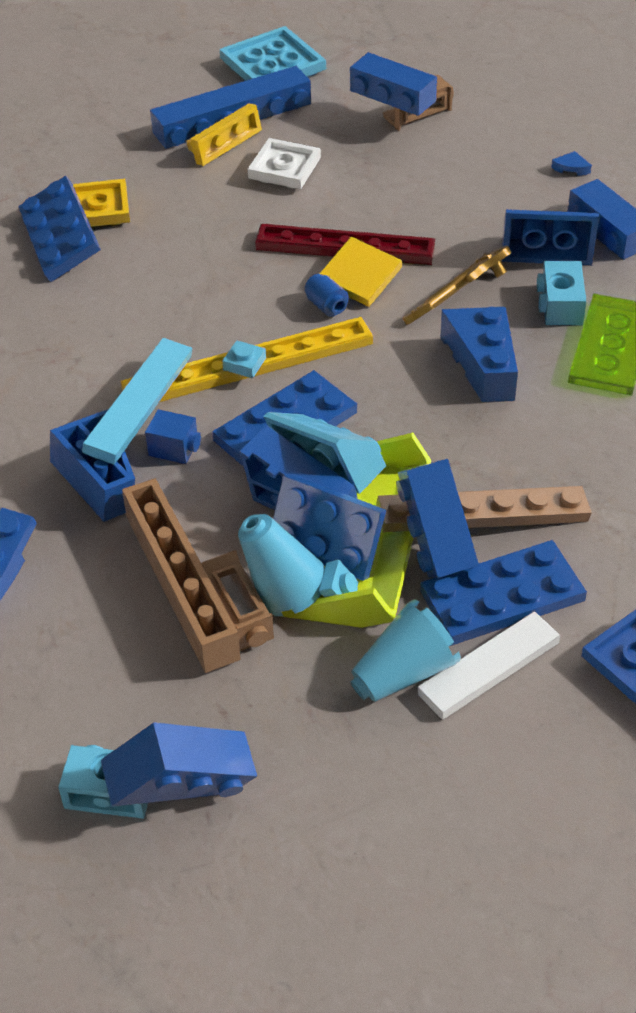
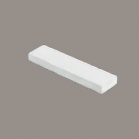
M534 611L461 658L454 666L441 671L418 686V695L444 720L557 645L560 640V634Z

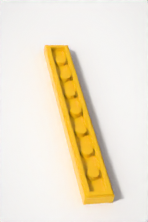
M358 317L256 344L255 346L266 348V359L255 376L372 345L373 335L363 318ZM228 352L192 361L185 365L160 402L249 377L223 370V359ZM132 378L120 381L122 391Z

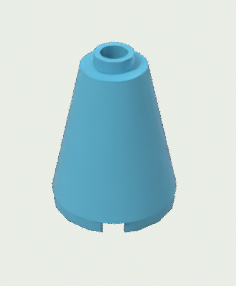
M255 514L246 518L238 531V538L254 587L268 612L274 616H283L282 611L292 609L294 613H298L312 605L321 595L319 589L325 570L323 563L269 515Z
M411 600L404 606L351 670L354 679L350 681V684L363 700L369 697L372 701L376 702L446 670L460 661L459 651L452 655L449 646L454 643L450 634L427 607L421 612L416 608L419 604L418 600Z

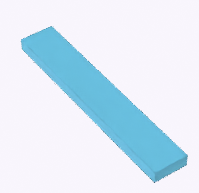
M162 338L84 441L82 453L115 464L190 360L193 348Z

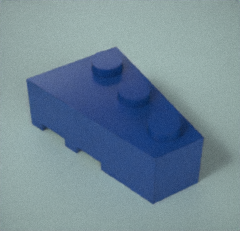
M506 307L442 309L440 339L444 344H448L453 352L452 357L456 363L460 362L464 368L465 377L481 401H515L518 369Z
M109 409L50 430V462L103 522L126 513L122 489L135 485V476L125 451L115 464L82 453L84 441Z
M267 425L239 451L253 501L270 509H276L282 479L287 474L298 476L358 499L353 484Z
M153 722L101 759L112 807L216 795L230 797L242 792L243 786L257 777L244 731Z

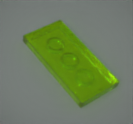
M593 293L570 369L568 383L633 396L636 384V301Z

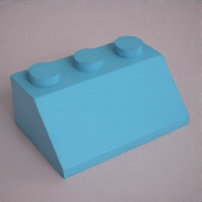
M267 412L263 416L271 429L353 484L358 494L386 467L380 453L381 448L379 444L369 436L363 437L352 433L344 427L338 428L326 423L322 419H314L303 414Z

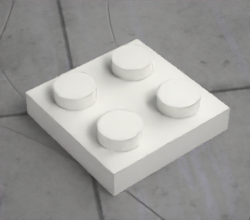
M268 138L249 166L248 178L263 183H273L288 188L301 189L321 158V148Z

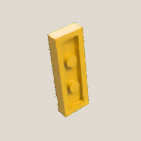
M249 103L203 130L200 134L193 136L190 140H187L188 150L193 152L196 164L204 166L260 132L262 128L257 105Z

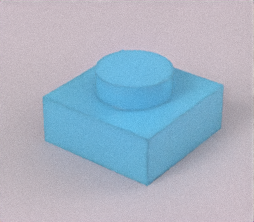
M236 340L223 359V370L253 378L266 359V348Z
M338 559L326 563L319 592L324 597L357 591L359 582Z

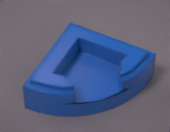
M576 151L552 159L551 168L563 174L564 171L577 172V176L590 174L592 167Z

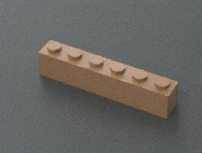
M156 478L122 489L127 519L204 672L207 673L241 660L238 631Z

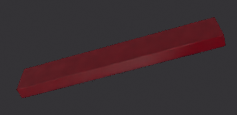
M260 224L255 246L256 250L334 257L344 244L353 237L402 260V263L432 265L436 238Z

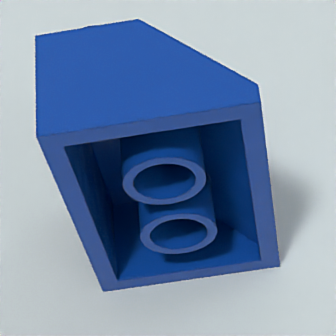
M506 209L502 247L508 246L511 253L502 259V262L544 264V261H581L582 265L592 266L599 213Z

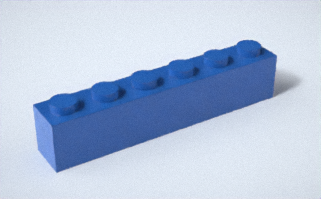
M293 66L150 109L152 131L163 147L168 149L186 143L193 136L200 134L203 130L249 103L257 105L260 120L311 104V81L297 66Z

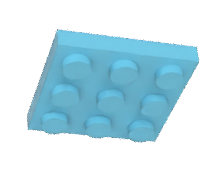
M286 26L219 49L220 59L245 81L293 66H297L306 76H313L320 71L326 70V59Z

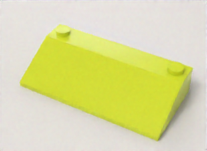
M413 432L376 441L381 448L380 453L386 467L360 494L357 493L359 500L376 506L378 496L398 495L396 482L400 480L398 472L431 463V459ZM381 529L369 578L364 581L356 578L359 582L357 591L324 597L321 594L312 605L298 613H294L292 609L282 611L283 616L281 617L360 628L391 623L396 616L414 537H412L410 531L383 533Z

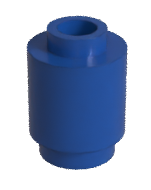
M315 274L305 284V293L308 300L325 315L333 317L346 309L349 300L347 291L329 276Z

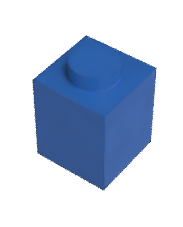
M158 409L145 431L148 456L187 464L192 452H197L200 446L201 434L197 432L196 417Z

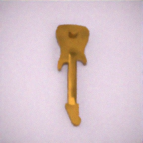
M504 246L492 252L484 253L468 269L430 296L423 304L404 316L402 319L405 324L408 325L439 306L468 283L478 278L487 269L491 268L496 278L505 274L507 271L501 260L511 253L509 247Z

